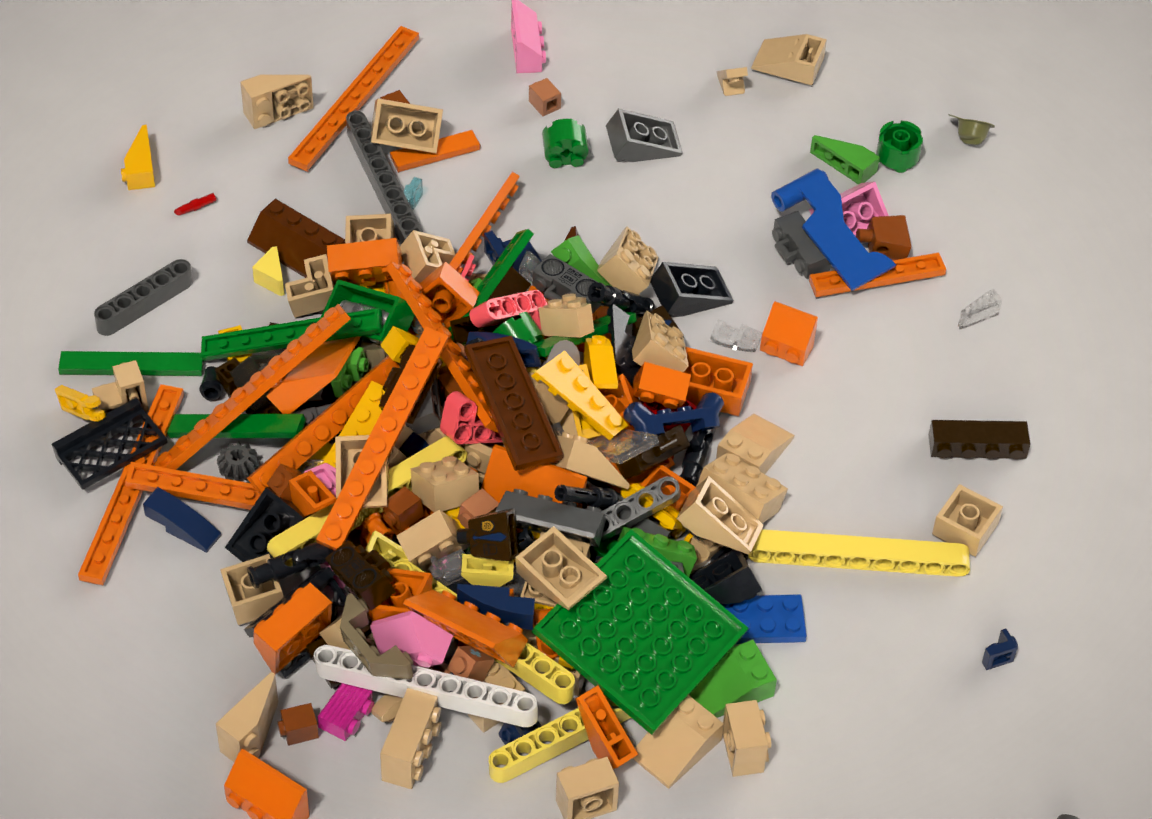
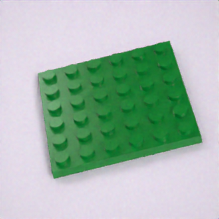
M630 529L596 564L607 575V579L571 609L567 610L557 604L533 628L532 633L594 686L599 685L604 695L653 735L749 628Z

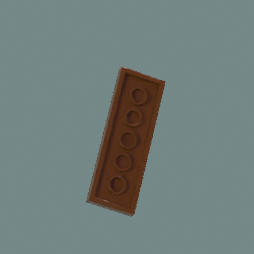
M512 335L466 345L465 354L514 470L517 471L561 461L563 458L562 450Z

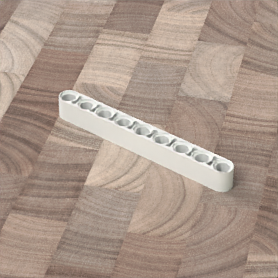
M322 645L314 652L317 673L321 678L401 698H404L407 688L438 696V707L521 727L533 726L538 720L536 697L527 692L412 665L414 677L411 679L400 680L399 678L372 676L351 650L331 645Z

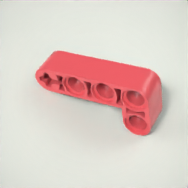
M538 290L493 298L471 309L470 320L476 327L485 328L502 324L512 317L514 320L521 318L519 313L528 312L541 330L539 308L547 305L543 294Z
M458 391L448 395L440 423V430L443 434L457 444L502 442L499 433L484 427L476 414L477 405L475 402Z

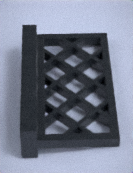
M137 398L110 411L103 420L92 421L51 444L57 461L60 465H64L82 490L168 443L165 435L143 410L141 402ZM142 420L145 421L143 428L132 427ZM120 432L124 433L122 440L111 439V437ZM129 434H141L139 441L128 440ZM146 435L158 437L153 442H144ZM98 444H103L101 451L90 450ZM108 445L120 446L118 452H106ZM125 447L136 448L135 452L131 454H123ZM77 456H82L79 463L69 462V460ZM87 457L98 458L96 465L85 464ZM104 458L115 459L114 463L110 466H102ZM82 470L93 471V474L84 480L80 477Z
M330 567L321 568L248 625L244 631L249 638H254V628L260 621H266L270 618L280 604H286L298 588H304L309 583L313 584L320 592H323L327 585L334 591L331 623L337 618L338 606H345L347 596L333 578L335 574ZM301 652L292 660L291 665L287 669L283 668L278 672L282 679L286 678L311 657L307 652Z

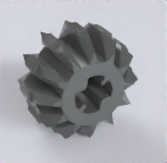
M240 442L235 446L229 443L228 449L221 448L220 455L217 458V465L219 466L221 476H225L226 479L230 480L235 479V481L240 479L248 481L247 477L258 469L259 466L256 450L251 449L249 443L242 446Z

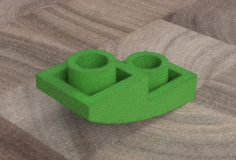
M358 347L350 354L338 376L331 381L335 397H341L351 388L352 381H359L364 372H367L369 360L365 357L362 347Z

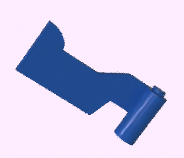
M816 168L771 193L773 204L781 212L807 200L814 209V213L807 219L802 228L851 291L896 267V264L886 255L879 252L868 253L845 224L841 195L829 181L824 171Z

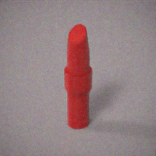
M211 193L199 199H193L189 203L175 209L174 213L182 215L193 210H199L203 206L217 201L214 193Z

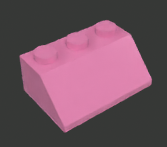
M511 0V33L516 73L542 72V63H546L545 50L541 51V49H544V38L539 36V34H542V23L537 21V13L519 0Z
M876 182L860 183L840 194L844 222L855 236L858 228L867 229L872 217L888 216ZM809 209L810 214L812 215L814 213V209Z
M413 611L372 621L370 625L380 655L396 645L402 653L406 651L415 666L423 668L442 664L453 638L452 634Z

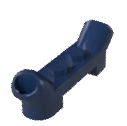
M711 392L702 396L694 410H692L691 406L677 408V412H672L671 408L657 411V414L650 411L640 401L633 402L625 409L623 418L634 427L636 439L652 438L665 433L663 426L691 423L692 432L705 431L720 427L718 414L724 406V401L721 396Z

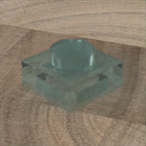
M414 177L411 183L407 184L404 188V194L413 210L423 195L422 179Z

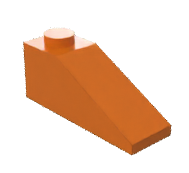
M599 685L575 698L592 750L598 759L608 757L612 768L615 769L638 755Z

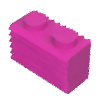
M341 683L317 716L318 728L347 741L350 734L355 735L358 731L360 721L364 715L368 716L371 713V709L374 706L372 690Z

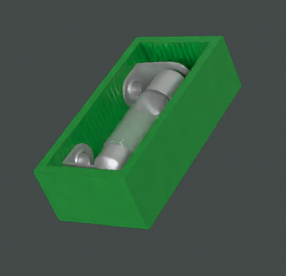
M337 280L321 317H324L328 309L338 304L346 313L380 308L382 311V333L361 336L362 340L381 345L393 326L408 332L415 316L408 303L398 296L342 280Z

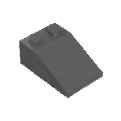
M618 108L606 124L614 158L638 162L679 157L683 154L674 122L671 120Z

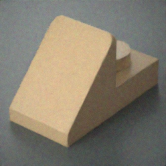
M747 67L717 71V77L725 96L745 93L743 76H748Z

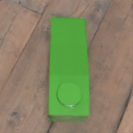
M817 135L812 137L810 153L855 183H865L877 173L880 157L864 146Z
M579 235L565 240L551 251L553 256L595 281L603 283L605 286H612L597 272L599 265Z

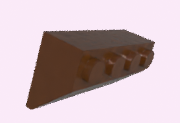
M275 198L260 212L247 239V243L265 254L272 247L277 246L280 263L307 278L304 260L324 254L327 255V245L344 244L345 239Z

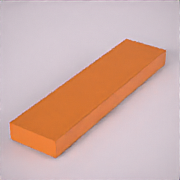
M473 130L440 138L438 140L437 153L403 148L390 152V158L397 172L480 150V143Z

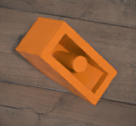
M311 470L289 480L292 503L304 516L315 513L335 503L337 500Z

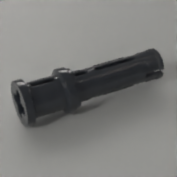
M561 484V486L558 485L554 492L555 498L558 501L582 503L591 507H600L603 510L616 504L618 501L617 493L613 489L605 488L602 490L597 486L585 489Z

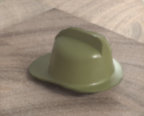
M948 114L958 119V134L960 139L966 144H981L986 139L990 128L995 127L991 123L962 119Z

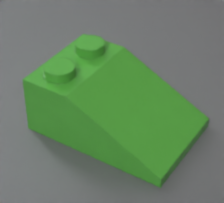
M750 640L732 647L689 696L716 718L724 716L726 704L757 700L758 703L773 697L777 679L754 640Z

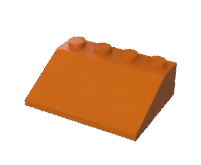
M361 336L323 342L271 387L266 397L282 414H291L338 376Z
M495 444L481 489L483 488L498 503H500L506 491L513 492L514 489H520L528 492V496L537 498L538 495H545L553 498L552 502L562 504V501H558L555 498L554 492L556 487L562 484L586 489L588 477L550 463L515 471L505 447ZM576 503L578 508H582V503Z
M431 590L407 598L403 602L410 611L417 613L452 634L453 638L513 668L528 642V639L522 634L523 629L512 623L506 626L500 623L501 619L490 612H487L486 615L477 612L479 609L477 606L467 601L461 604L455 601L457 599L456 596L445 590L442 593Z

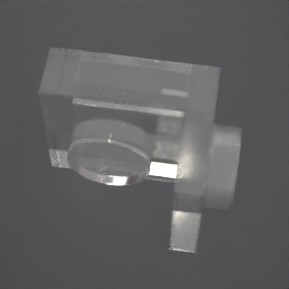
M460 549L440 559L435 555L430 557L433 564L430 566L433 578L440 580L444 586L463 579L461 576L462 554H465L464 550Z

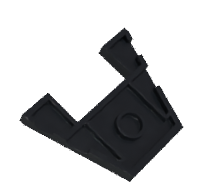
M612 304L607 309V315L610 316L611 321L608 324V332L611 333L612 338L611 344L613 346L616 373L619 375L624 374L627 380L633 384L634 377L641 368L638 363L633 361L632 349L636 338H632L625 333L630 316Z

